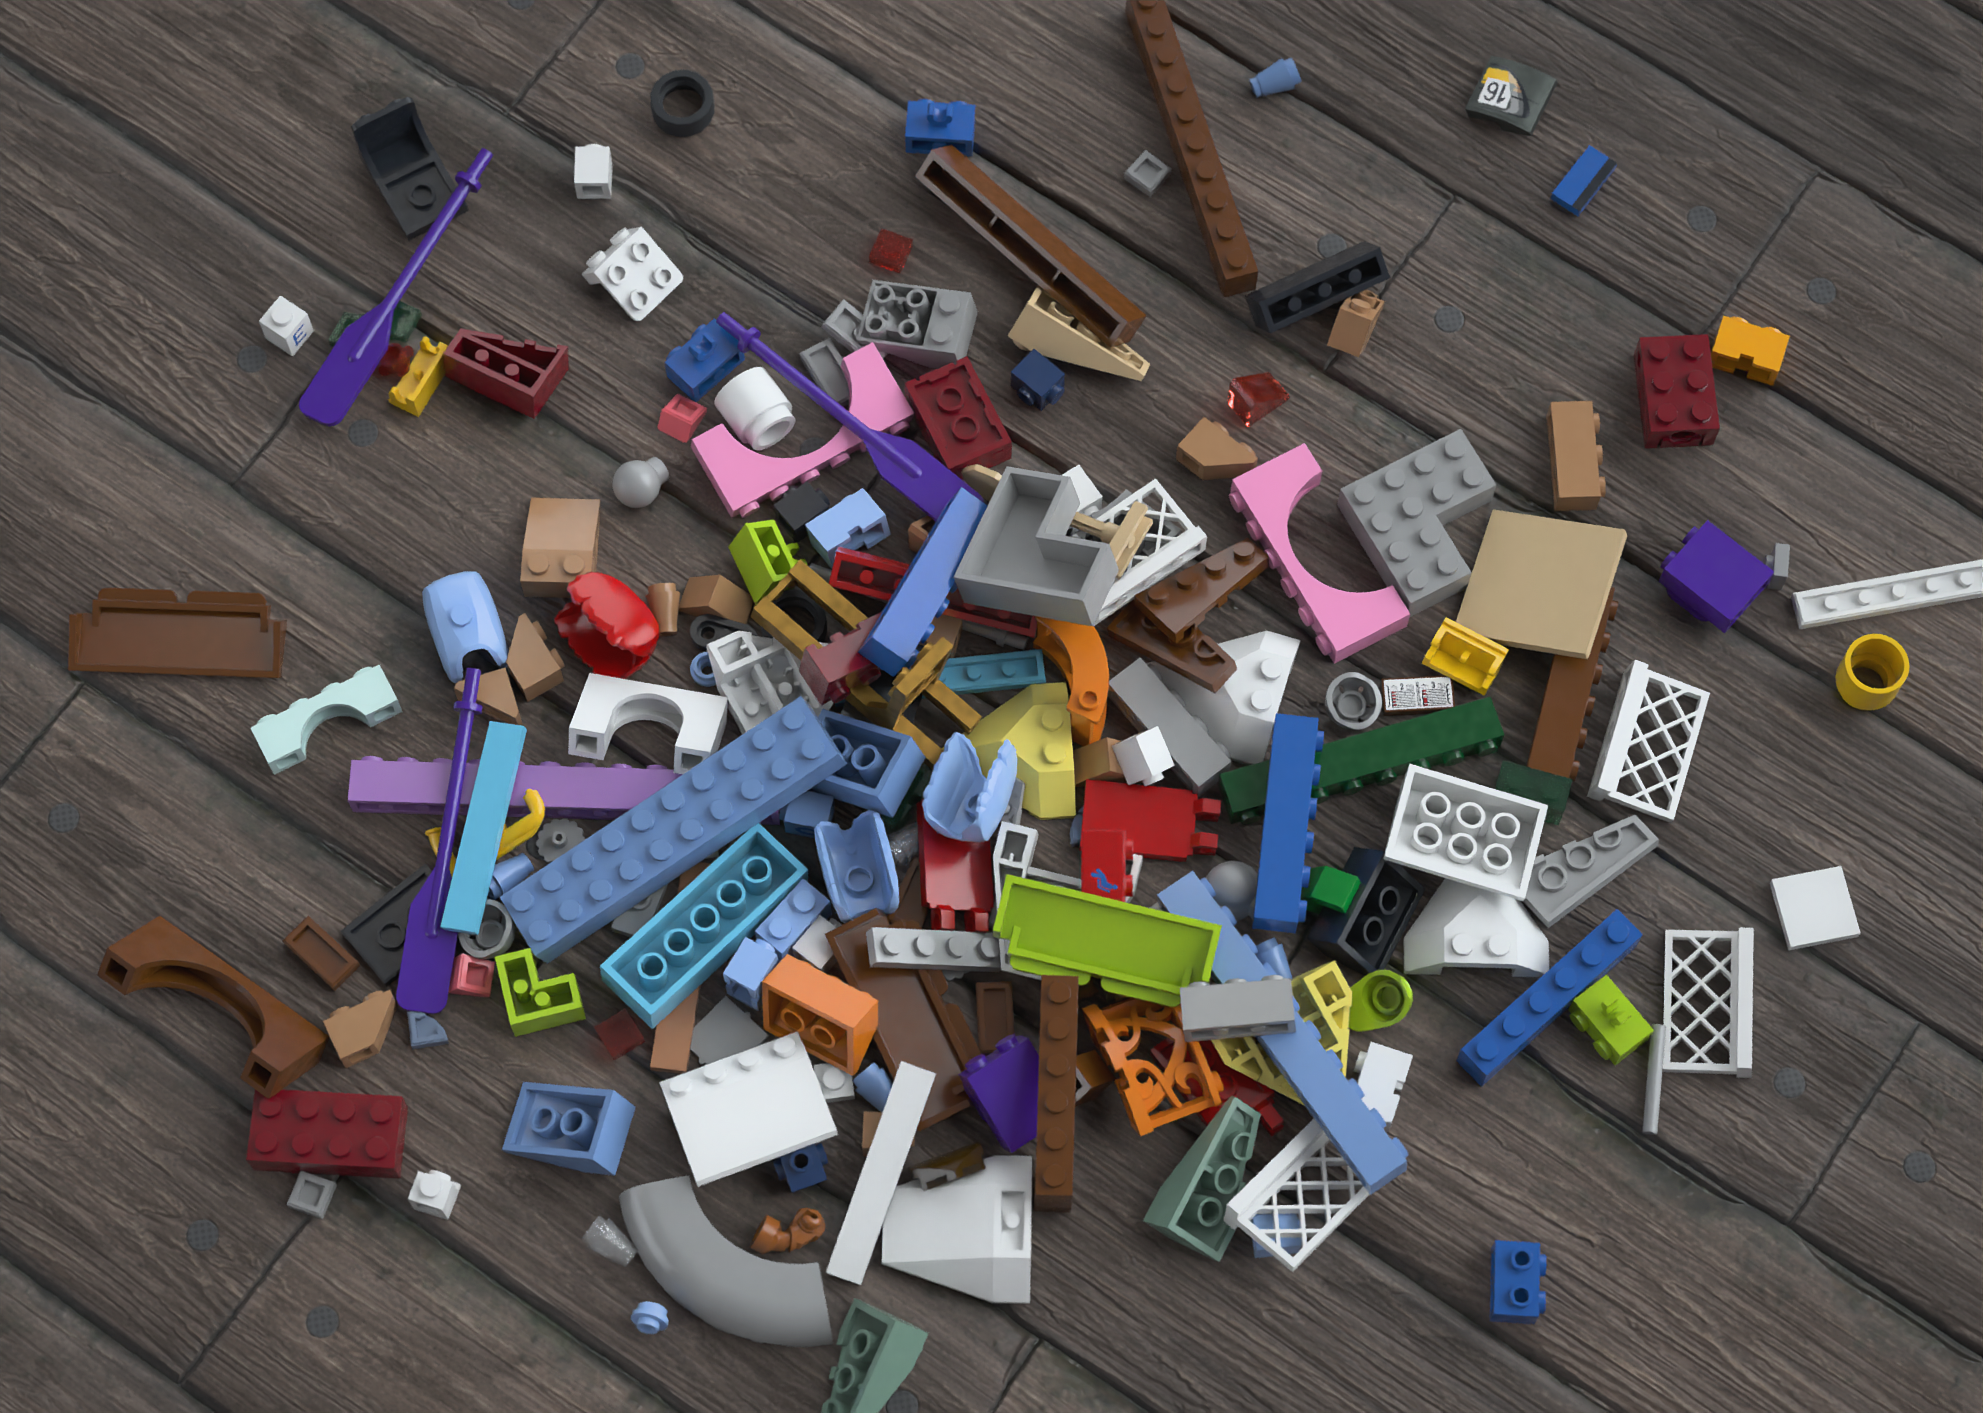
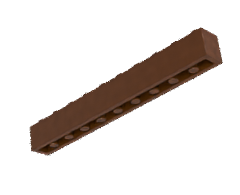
M1126 0L1125 12L1223 298L1255 290L1258 268L1165 0Z

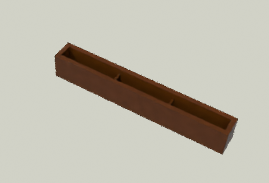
M953 145L930 151L917 172L916 178L1109 348L1130 342L1147 317L1145 313Z

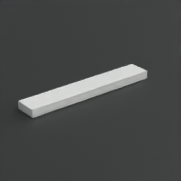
M1983 559L1793 593L1791 600L1799 629L1983 597Z
M901 1061L826 1273L861 1285L936 1073Z

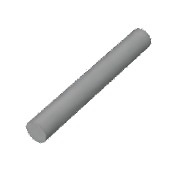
M1662 1024L1651 1025L1654 1031L1650 1036L1642 1133L1656 1135L1658 1130L1666 1026Z

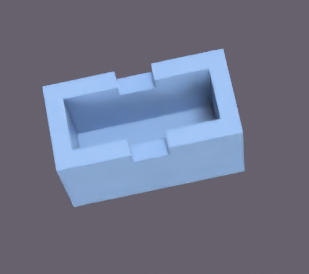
M863 488L853 495L846 496L840 503L805 524L811 545L831 569L838 546L856 550L865 545L869 549L891 535L886 515Z
M802 879L755 930L756 939H761L775 948L774 953L777 954L778 962L787 954L793 957L792 947L819 915L827 919L832 914L830 900L806 880Z
M745 937L723 972L724 981L727 983V994L759 1011L763 1004L762 981L778 965V957L774 953L775 948L761 939H756L754 942Z

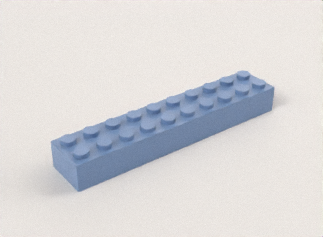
M800 696L501 895L500 899L534 955L548 964L845 766L847 762L812 707Z

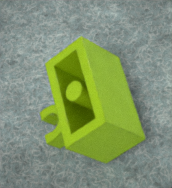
M775 520L745 523L728 546L755 605L767 596L799 561L792 558L800 549L798 543L786 545ZM801 559L806 565H808L805 559Z
M1607 974L1576 997L1568 1009L1571 1013L1570 1019L1577 1029L1581 1032L1586 1031L1595 1041L1593 1045L1598 1054L1605 1060L1610 1059L1614 1065H1617L1648 1041L1654 1031Z

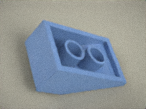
M523 1082L502 1150L509 1154L581 1172L615 1175L636 1107L614 1090Z

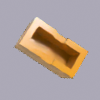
M1723 316L1711 350L1712 367L1729 373H1734L1735 368L1748 372L1746 378L1773 386L1790 336L1782 334L1776 328H1762L1749 324L1740 317L1730 318Z

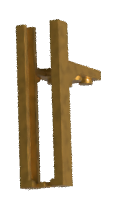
M801 559L789 570L788 574L753 608L751 615L753 620L799 660H802L805 647L815 644L817 649H820L824 646L773 603L774 600H778L787 587L792 589L798 586L849 632L857 628V623L868 619ZM944 637L935 645L931 642L927 643L916 656V661L909 669L907 667L900 669L898 676L892 682L894 686L888 693L891 697L889 703L870 686H863L862 683L851 688L850 695L845 698L873 724L911 736L926 757L921 766L931 774L934 764L939 760L940 754L944 751L902 715L907 707L921 693L968 735L979 724L982 717L939 680L953 649V645Z

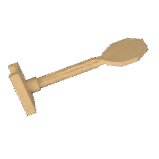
M978 464L964 467L961 472L965 483L990 502L1002 475ZM1134 501L1120 526L1111 522L1104 523L1079 512H1076L1070 526L1101 538L1102 542L1110 545L1119 568L1115 578L1120 580L1152 526L1153 521L1144 516L1148 510L1147 505Z

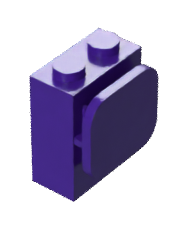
M1707 520L1700 529L1694 526L1682 540L1685 546L1678 554L1672 551L1660 565L1663 572L1659 583L1666 587L1667 594L1672 600L1695 618L1701 621H1709L1723 633H1726L1767 587L1774 571Z
M1014 1034L1000 1040L995 1045L997 1050L985 1057L984 1054H981L965 1064L966 1070L958 1074L963 1082L964 1090L981 1118L989 1125L1002 1149L1011 1153L1037 1137L1039 1055L1029 1038L1020 1035L1015 1037Z

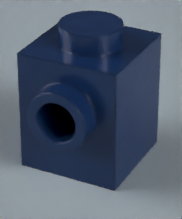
M1035 349L1011 371V387L1016 390L1018 397L1029 406L1033 404L1040 411L1049 403L1051 405L1055 404L1065 392V373Z

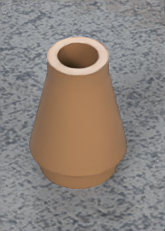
M658 583L650 585L648 587V594L645 597L650 611L658 622L659 636L677 634L680 592L676 591V584Z

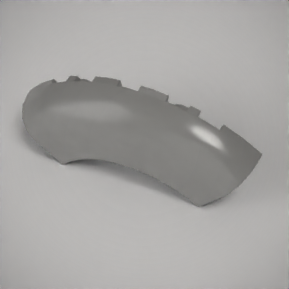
M689 1175L638 1185L627 1189L619 1195L625 1225L644 1265L664 1290L683 1308L689 1310L716 1329L750 1339L760 1344L770 1343L786 1345V1347H812L833 1344L819 1262L807 1264L773 1262L749 1254L732 1244L712 1226L704 1215L695 1198Z

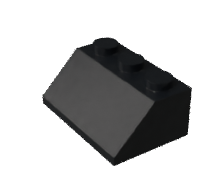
M1354 847L1342 871L1357 876L1361 883L1346 914L1323 906L1307 939L1328 958L1366 976L1374 971L1386 968L1425 888L1399 864L1384 860L1385 851Z

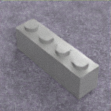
M1138 658L1109 681L1107 696L1139 733L1157 726L1159 727L1175 765L1171 767L1172 771L1189 790H1193V794H1198L1199 797L1219 781L1220 774L1230 771L1231 755L1221 742L1215 743L1207 734V726L1198 716L1192 717L1184 708L1186 705L1179 693L1173 689L1169 691L1161 682L1163 678L1157 668L1152 664L1146 665L1141 658Z

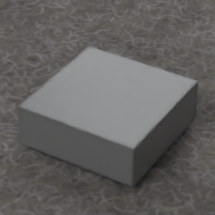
M1145 150L1124 173V179L1151 197L1171 175L1172 169Z
M300 1171L287 1206L288 1208L323 1219L337 1185L330 1180Z

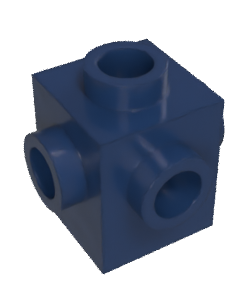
M822 1143L811 1144L773 1160L779 1180L787 1179L791 1193L827 1180L823 1165L829 1164ZM802 1155L807 1159V1166L805 1168L795 1166L794 1158L796 1156Z

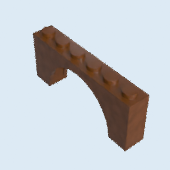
M161 916L109 946L97 973L98 977L123 995L144 988L169 987L199 994L227 1009L245 1027L253 1044V1050L250 1052L240 1079L268 1099L319 1064L330 1038L326 1033Z
M1041 976L1034 1211L1071 1213L1079 976Z

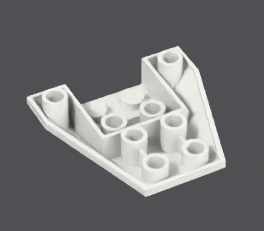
M995 1155L985 1158L983 1161L986 1169L927 1191H923L919 1179L896 1186L883 1222L882 1265L991 1303L1030 1304L1032 1156Z

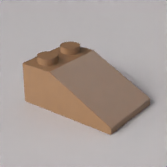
M531 498L523 543L520 577L525 597L571 598L570 593L567 591V586L571 581L575 580L576 575H583L587 572L596 573L601 500Z

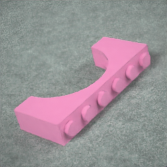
M872 342L844 357L840 367L845 375L849 390L848 411L873 430L891 433V435L896 436L910 427L908 422L912 420L914 412L874 343ZM723 423L693 438L691 442V449L731 518L739 514L742 518L756 512L760 508L759 503L771 498L772 501H776L782 498L783 494L789 489L788 487L798 482L802 484L812 482L820 476V470L831 465L832 469L843 465L850 460L849 454L858 449H861L862 453L867 451L863 441L844 425L833 439L823 447L812 453L794 458H774L756 453L739 443L727 431Z
M1304 443L1232 479L1229 499L1235 511L1238 513L1242 511L1248 521L1246 522V527L1254 541L1259 540L1265 550L1263 552L1269 556V567L1271 569L1276 568L1282 579L1280 581L1284 592L1289 598L1294 597L1298 603V613L1301 620L1307 627L1311 625L1317 635L1315 639L1320 651L1325 656L1329 654L1335 664L1407 627L1410 612L1393 585L1381 590L1364 593L1338 590L1315 579L1297 560L1289 542L1288 519L1299 500L1310 490L1320 485L1322 475L1321 468Z

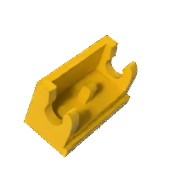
M426 336L420 341V349L398 385L391 388L389 392L390 398L388 399L390 404L417 417L420 416L445 375L443 353L448 345L439 342L438 346L434 347Z
M1446 617L1434 636L1431 647L1427 651L1422 664L1485 696L1499 673L1509 649Z

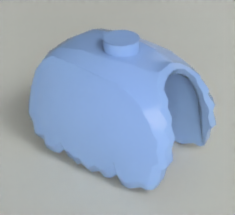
M464 571L448 575L433 581L423 589L422 596L426 620L443 668L450 681L453 683L462 681V658L468 652L477 649L487 650L501 669L507 667L506 660L509 649L490 591L479 573Z
M959 732L952 734L951 738L945 743L944 752L940 754L939 760L934 764L929 785L923 793L922 807L924 817L937 833L959 841L983 842L990 839L1002 819L1013 790L1018 762L1014 745L1008 739L1004 741L997 752V759L993 761L986 778L982 774L976 748L972 746L971 740Z
M870 810L861 813L853 820L852 827L847 830H842L838 824L828 821H821L817 824L814 832L818 857L830 899L840 921L847 923L875 908L884 910L885 914L895 912L899 904L898 879L884 823L879 813Z

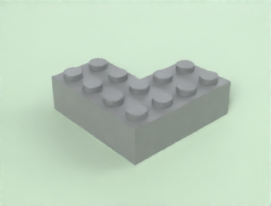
M1459 429L1341 488L1337 506L1387 587L1394 586L1410 612L1411 617L1467 588L1472 572L1443 525L1491 502L1496 483L1462 429Z
M1006 467L953 577L964 603L1094 626L1119 568L1108 543L1065 536L1080 505L1071 477Z

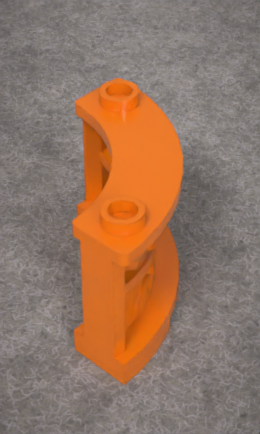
M1035 616L1037 621V637L1033 642V648L1036 650L1042 649V653L1058 667L1069 685L1070 698L1066 709L1070 712L1072 741L1086 746L1101 740L1107 713L1109 668L1105 648L1094 626Z
M1129 998L1101 1009L1096 1004L1082 1008L1092 1042L1098 1048L1106 1065H1111L1114 1071L1120 1075V1078L1115 1080V1084L1131 1127L1140 1136L1153 1132L1156 1127L1222 1104L1219 1093L1223 1092V1085L1217 1071H1210L1199 1041L1185 1042L1181 1003L1176 1007H1168ZM1164 1008V1010H1162L1161 1012H1154ZM1171 1019L1174 1025L1168 1023V1021ZM1133 1029V1036L1129 1041L1118 1039L1120 1036L1129 1037L1128 1030ZM1141 1030L1161 1034L1175 1042L1171 1059L1163 1074L1149 1061L1140 1059L1127 1061L1126 1057L1131 1055L1140 1043ZM1187 1050L1190 1054L1193 1063L1184 1062ZM1145 1072L1151 1075L1157 1083L1153 1086V1081L1149 1076L1146 1083H1139L1136 1078L1140 1073ZM1189 1078L1196 1079L1202 1088L1203 1096L1182 1104L1176 1097L1172 1087L1176 1084L1182 1093L1189 1095L1191 1090L1185 1082ZM1166 1097L1172 1108L1149 1116L1148 1114Z

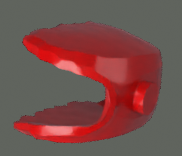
M587 572L583 575H576L575 580L571 581L567 586L572 602L566 603L564 608L554 618L558 634L561 638H568V645L574 649V655L581 658L582 663L593 667V674L628 679L647 664L654 653L660 635L658 622L644 601L618 579L599 572Z

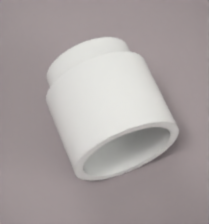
M763 367L751 368L737 375L720 390L715 398L714 404L732 430L741 442L749 443L754 450H763L779 442L791 431L796 421L791 413V403Z

